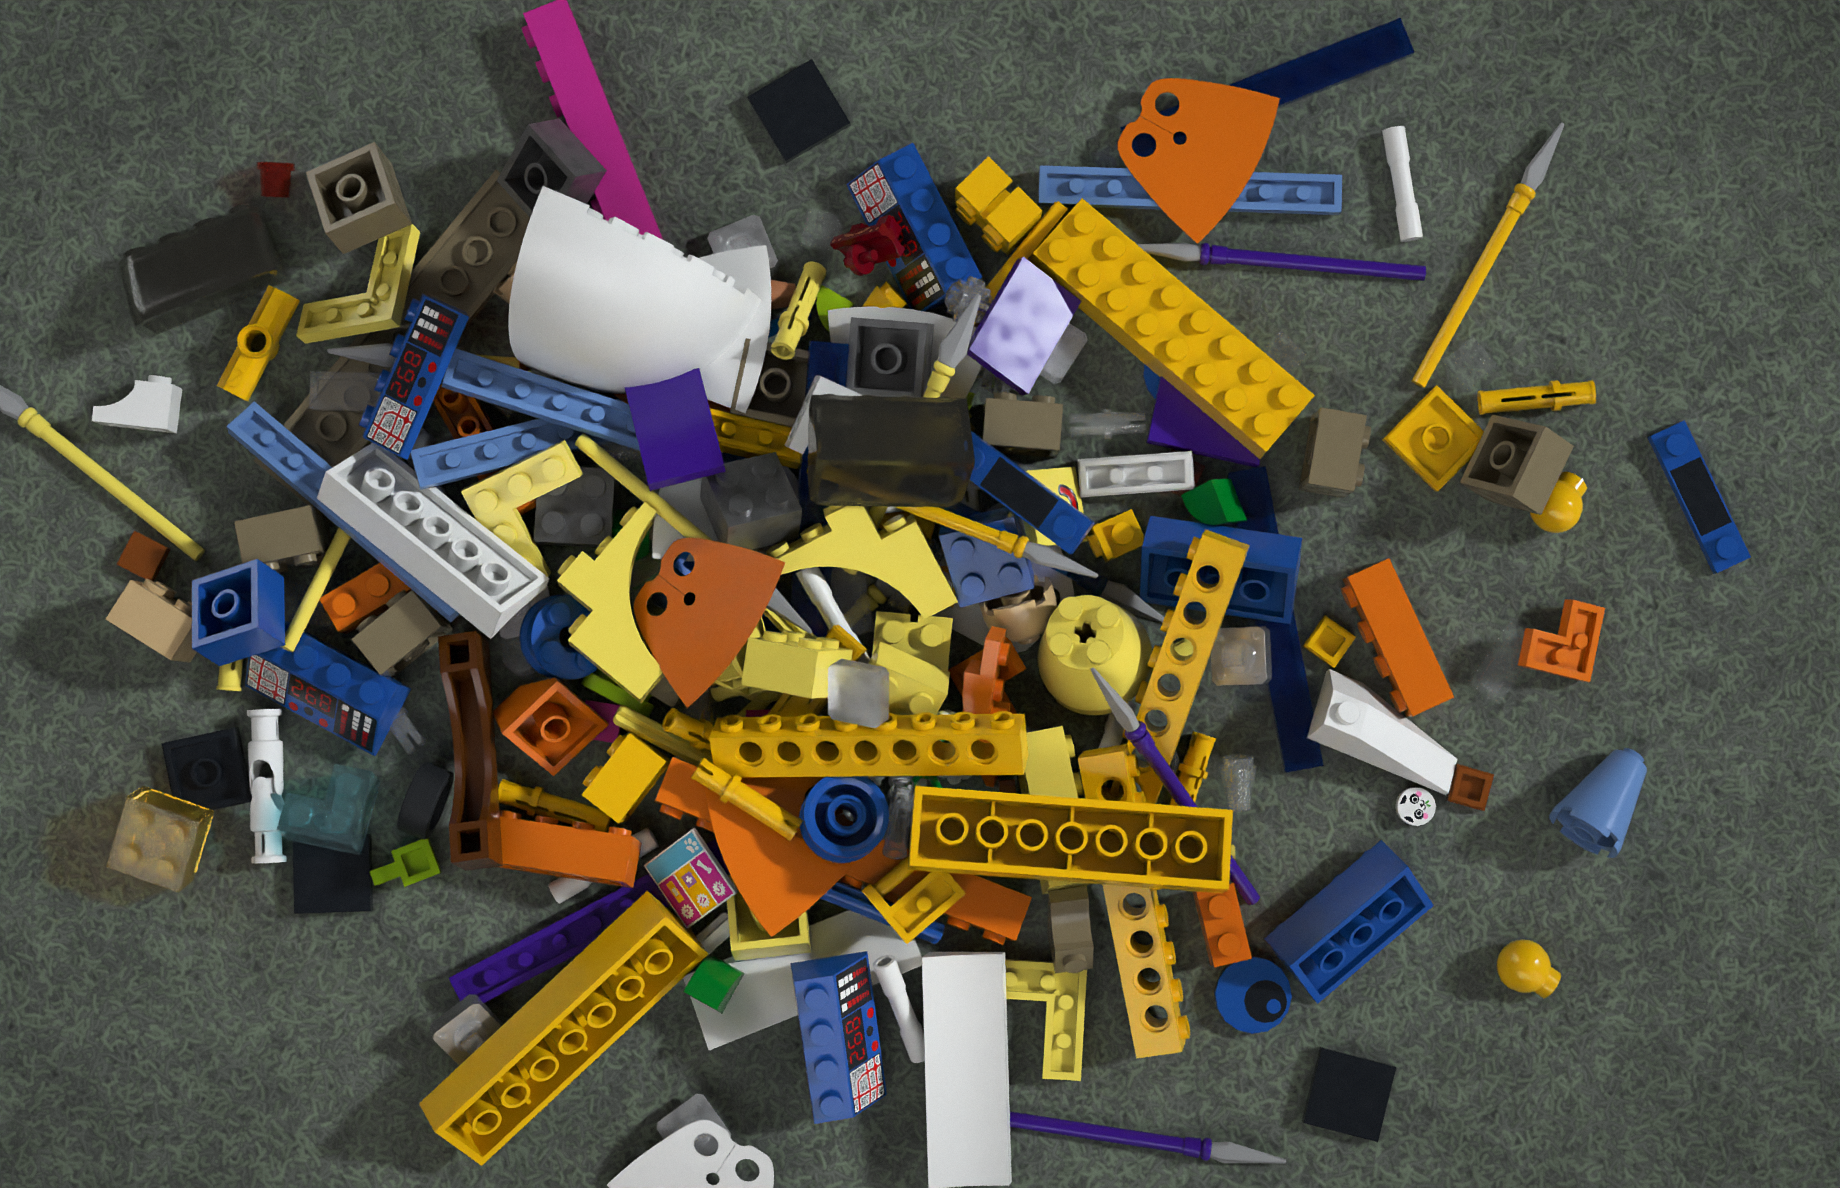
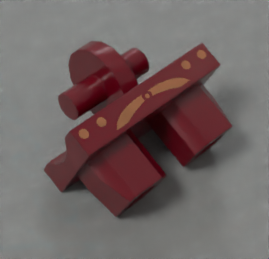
M890 215L880 217L877 223L872 226L863 223L852 225L848 233L834 236L830 243L833 249L839 250L845 256L843 260L845 267L850 268L858 276L871 273L875 264L901 257L905 250L898 241L902 228Z

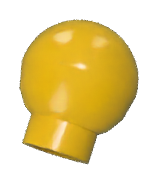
M1562 472L1542 514L1530 512L1534 523L1542 530L1550 533H1561L1574 527L1583 511L1582 496L1587 490L1585 482L1574 473Z
M1525 939L1513 941L1507 944L1498 956L1497 972L1501 981L1509 989L1520 993L1535 992L1540 997L1547 998L1553 993L1560 982L1561 973L1551 967L1548 954L1534 941Z

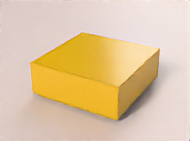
M1324 615L1302 647L1330 667L1335 668L1356 637Z

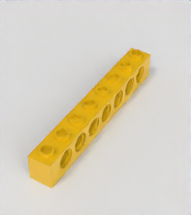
M1209 530L1204 531L1201 539L1193 537L1186 556L1187 559L1192 560L1188 575L1180 574L1173 595L1179 596L1175 611L1167 610L1160 631L1166 632L1162 647L1154 646L1147 665L1154 668L1150 681L1142 680L1135 698V702L1141 704L1136 718L1146 725V730L1150 733L1155 746L1169 766L1250 547L1248 544ZM1206 565L1215 567L1220 575L1219 582L1207 584L1202 581L1199 575L1200 568ZM1190 602L1201 603L1206 609V617L1202 620L1192 619L1187 614V604ZM1178 638L1189 640L1193 645V653L1188 656L1178 654L1174 649V640ZM1165 674L1176 676L1180 681V689L1177 691L1166 690L1161 684V676ZM1151 710L1162 711L1167 717V724L1161 727L1153 725L1148 719V712ZM1124 729L1123 734H1122V737L1125 738V739H1127V738L1125 737V729ZM1128 740L1127 744L1130 754H1136L1134 745L1130 742L1131 740ZM1137 757L1140 776L1135 777V782L1139 784L1144 792L1146 803L1156 804L1163 783L1150 764ZM1114 780L1111 788L1105 786L1106 791L1112 796L1124 794L1123 786L1118 781Z
M999 711L993 714L958 712L952 715H934L929 712H921L915 715H894L889 713V719L885 722L846 714L838 716L804 714L798 717H780L775 714H768L762 717L727 715L716 719L709 736L713 764L729 775L734 776V774H737L741 778L1024 775L1028 759L1025 714H1012L1008 711ZM980 739L987 740L991 743L981 742ZM901 740L909 741V742H911L912 744L904 743V742L901 741ZM940 740H947L951 743H944ZM825 741L832 742L835 745L828 744ZM864 741H869L873 744H867Z
M1128 744L1082 751L1078 757L1085 799L1146 803L1144 792H1137L1135 777L1140 776L1137 755L1130 754ZM1108 780L1118 781L1123 786L1124 794L1121 796L1110 795L1105 789V782ZM1102 884L1136 1059L1180 1053L1183 1051L1186 1039H1190V1026L1187 1016H1181L1178 1002L1183 1001V991L1180 979H1174L1171 965L1176 964V955L1173 942L1166 941L1164 927L1169 926L1166 905L1159 904L1157 890L1161 889ZM1131 893L1140 894L1144 898L1146 906L1134 908L1128 903L1126 896ZM1137 931L1148 932L1152 936L1153 943L1149 945L1139 944L1134 938V933ZM1145 968L1156 970L1160 975V980L1156 982L1145 980L1141 970ZM1153 1005L1161 1006L1166 1010L1168 1016L1163 1019L1154 1018L1149 1013L1148 1008Z

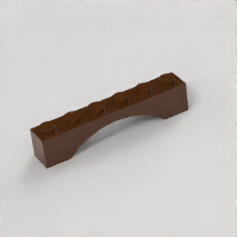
M476 631L438 636L440 675L450 714L454 747V798L449 821L451 863L465 871L503 866L489 642Z

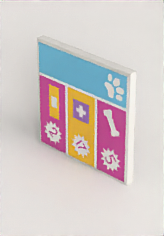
M696 828L690 830L644 865L686 928L695 924L739 892Z

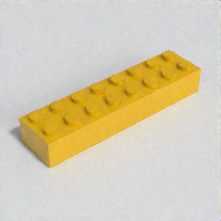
M1083 198L1033 252L1030 262L1081 300L1078 307L1154 373L1159 377L1165 378L1259 459L1265 455L1314 398L1315 395Z
M915 786L908 870L1224 893L1229 890L1233 810Z
M646 891L419 1103L432 1129L482 1166L708 955V952L690 928H686L677 916L651 893Z

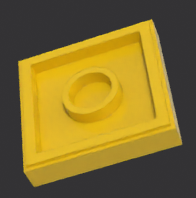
M1436 385L1382 440L1435 492H1438L1472 458L1484 431Z

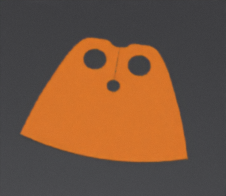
M1182 78L1156 80L1148 86L1141 99L1142 112L1136 121L1127 124L1119 137V154L1128 170L1156 204L1198 244L1228 212L1252 176L1271 133L1280 98L1240 87ZM1169 92L1178 98L1179 108L1175 114L1163 116L1157 112L1155 101L1162 93ZM1180 131L1186 134L1187 139L1184 144L1178 145L1174 142L1173 134ZM1140 133L1150 134L1156 141V149L1148 157L1138 156L1132 149L1133 139Z
M682 538L670 545L661 559L660 572L655 579L644 584L634 600L633 607L637 624L651 653L660 665L659 667L687 708L719 678L742 649L772 597L785 562L747 548L701 538ZM683 552L691 553L695 561L693 570L686 576L677 575L673 568L675 558ZM661 592L667 597V608L663 614L652 616L647 611V601L652 594ZM692 592L695 595V601L692 605L687 606L684 603V596Z
M742 777L740 782L799 819L801 805L807 790L825 777ZM705 787L713 831L724 862L748 907L771 937L814 905L856 862L835 863L827 861L816 855L807 846L803 837L800 838L794 835L788 841L784 836L729 801L726 804L719 800L720 796ZM842 809L835 810V819L840 825H853V821L845 817Z

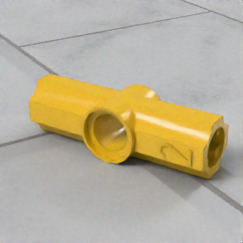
M268 285L249 324L243 327L238 334L237 347L217 384L218 387L247 402L249 401L267 364L278 354L279 341L300 300ZM264 334L266 337L265 347L259 352H253L251 350L252 340L257 335Z

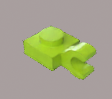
M429 838L421 839L392 850L391 853L395 862L370 871L375 886L401 877L404 887L442 873Z

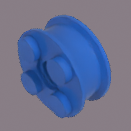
M552 595L536 602L524 616L519 633L520 647L528 664L538 673L550 678L556 677L557 679H579L597 670L598 668L570 646V644L564 647L559 640L560 631L564 627L569 630L581 614L588 617L591 612L571 595Z
M865 776L825 777L815 784L801 805L799 818L803 821L800 825V831L807 846L819 857L835 863L857 861L868 855L879 844L887 831L889 808L886 798L880 788ZM835 810H848L853 816V825H840L835 819Z

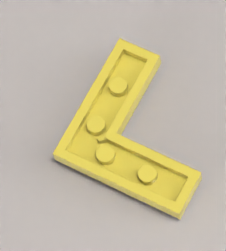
M411 224L379 238L367 292L304 304L296 336L306 344L400 327L420 231Z
M563 440L465 487L461 493L479 523L549 577L551 571L517 507L581 477L583 473L568 444Z
M1005 959L1006 999L1046 1001L1042 1079L1081 1081L1087 969L1078 973H1055L1053 962Z

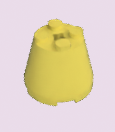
M1080 595L1067 597L1059 603L1049 618L1039 644L1038 668L1047 690L1059 704L1073 712L1084 715H1105L1112 713V710L1095 680L1091 668L1094 667L1121 698L1128 703L1137 695L1142 680L1148 682L1150 679L1152 668L1147 665L1153 650L1144 626L1128 610L1098 596Z

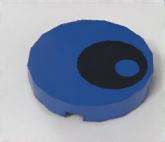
M1252 956V959L1228 964L1220 973L1221 975L1218 977L1214 990L1216 1008L1224 1021L1235 1029L1251 1034L1267 1032L1280 1024L1288 1013L1292 998L1289 980L1282 969L1270 960Z

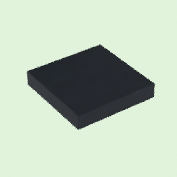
M812 59L747 97L786 163L851 126L850 121Z
M239 727L161 743L176 818L251 802L252 794L250 792L249 776Z
M371 834L292 837L294 914L373 911V881L370 875V871H372Z
M1320 1047L1302 1122L1378 1142L1396 1067Z

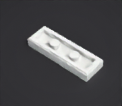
M1192 451L1078 459L1080 497L1192 490L1195 488Z

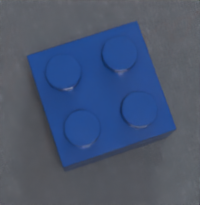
M1007 507L965 517L999 531L1004 530L1016 534L1018 538L1023 536L1018 516ZM940 525L939 539L960 608L1034 589V572L1029 559L1025 557L1016 558L1014 552L1012 554L998 549L993 544Z
M255 559L192 580V649L218 666H222L285 645L284 577L275 570H272V568L259 559Z

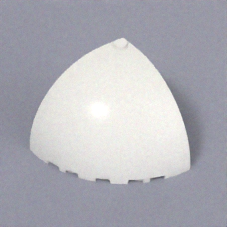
M542 186L519 252L512 283L508 315L509 340L512 351L520 363L531 369V373L555 379L584 390L599 393L626 394L624 387L653 384L677 377L696 368L702 370L722 355L742 334L762 300L749 288L741 285L740 289L733 287L736 281L734 278L714 269L715 267L690 254L685 258L683 256L684 253L674 248V245L648 232H645L643 236L639 234V229L616 217H610L609 221L603 219L602 214L589 208L590 205Z

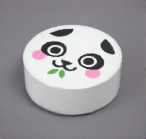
M1411 787L1399 794L1396 799L1395 809L1398 817L1404 823L1420 826L1432 819L1436 804L1433 796L1427 790Z

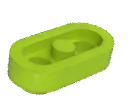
M597 669L595 673L585 676L580 683L619 705H625L648 718L655 706L649 703L652 695L649 694L640 703L623 688L615 685V682L600 669Z

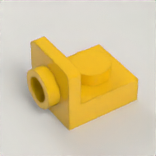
M1130 509L1104 522L1093 525L1090 529L1092 535L1087 537V540L1095 557L1103 556L1106 563L1141 547L1145 536L1133 510Z

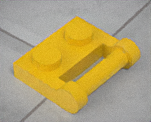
M909 855L873 886L868 884L861 890L906 944L911 942L966 894L949 873L930 872L890 907L883 897L915 871L908 870Z

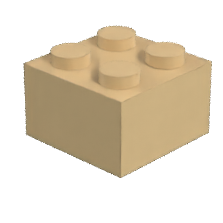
M147 578L144 582L130 580L106 617V620L170 660L191 662L197 653L192 649V602L174 599L177 592L159 581L153 582Z

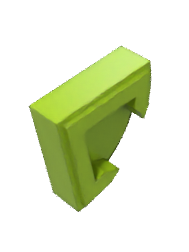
M821 285L817 295V312L824 328L830 333L828 310L851 308L855 305L848 299Z

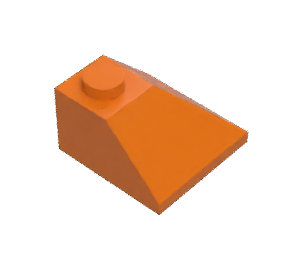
M556 677L519 686L493 711L501 733L552 776H555L609 725L602 716Z

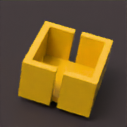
M988 156L955 188V203L958 206L955 211L969 226L975 222L982 228L984 234L981 237L994 252L997 253L1001 249L1008 256L1041 220L1042 210L1019 186L1009 193L1006 188L1013 180Z
M629 733L627 736L619 735L606 752L611 756L604 766L600 765L598 767L596 765L582 783L587 787L582 796L618 824L629 819L666 771L671 759L649 742L633 733Z

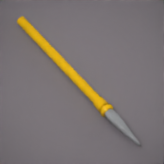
M1564 123L1559 124L1528 164L1521 183L1515 185V193H1512L1504 215L1412 378L1411 382L1425 388L1516 222L1530 204V200L1535 198V190L1544 180Z
M812 460L807 470L809 475L993 544L998 549L1012 554L1014 552L1016 558L1025 557L1039 565L1093 578L1098 577L1097 573L1045 545L1029 542L1026 536L1018 538L1016 534L1004 530L999 531L815 460Z

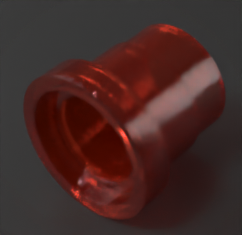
M256 162V170H260L261 196L290 198L291 171H295V164Z

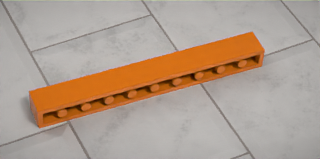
M672 757L654 803L661 805L659 812L681 820L683 814L697 819L695 826L714 833L707 806L705 786L691 779L697 766ZM799 827L796 829L795 835L801 838L802 834ZM882 839L868 855L857 860L839 881L860 890L863 884H871L873 886L909 855V849ZM915 870L884 896L883 899L895 903L898 901V898L905 895L931 871ZM949 873L966 894L942 914L948 917L946 924L967 932L970 926L984 931L982 938L1000 945H1004L1005 940L1016 941L1032 897L976 875Z

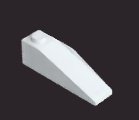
M1328 669L1307 738L1444 795L1448 794L1457 758L1404 715L1398 713L1394 707L1364 683Z

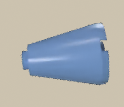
M1629 748L1613 750L1553 808L1549 814L1550 821L1554 824L1556 819H1558L1563 825L1560 832L1583 849L1597 855L1603 849L1610 851L1607 857H1616L1622 848L1646 776L1647 767L1643 763L1644 758Z

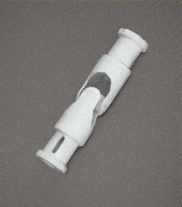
M282 709L247 710V716L251 718L252 741L248 742L250 792L252 794L250 831L254 832L255 856L251 858V863L254 864L287 862V857L282 854V831L286 829L284 800L282 798L284 789L283 741L279 740L278 717L282 715ZM265 762L270 765L274 776L268 778L259 777L260 770Z

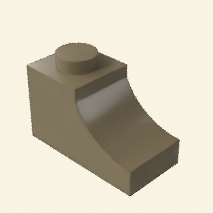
M1086 886L1048 891L1047 937L1055 973H1078L1086 969H1093L1094 945L1090 926L1089 896Z

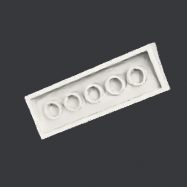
M371 443L325 472L317 499L490 639L522 607L546 588L550 578L436 487L420 490L416 472L392 452Z
M847 910L809 925L811 953L735 961L734 957L731 956L722 960L745 973L723 1013L721 1014L690 996L708 1050L798 1015L790 963L867 951L873 986L880 983L873 963L882 956L893 955L901 974L922 966V955L915 938L906 944L891 926ZM694 972L687 974L683 978L686 986Z
M929 952L922 957L928 1188L1009 1186L1012 1182L1005 952Z

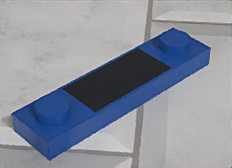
M1685 420L1647 437L1713 574L1751 558Z
M968 431L946 462L1069 554L1075 552L1095 524L1094 521L972 431Z

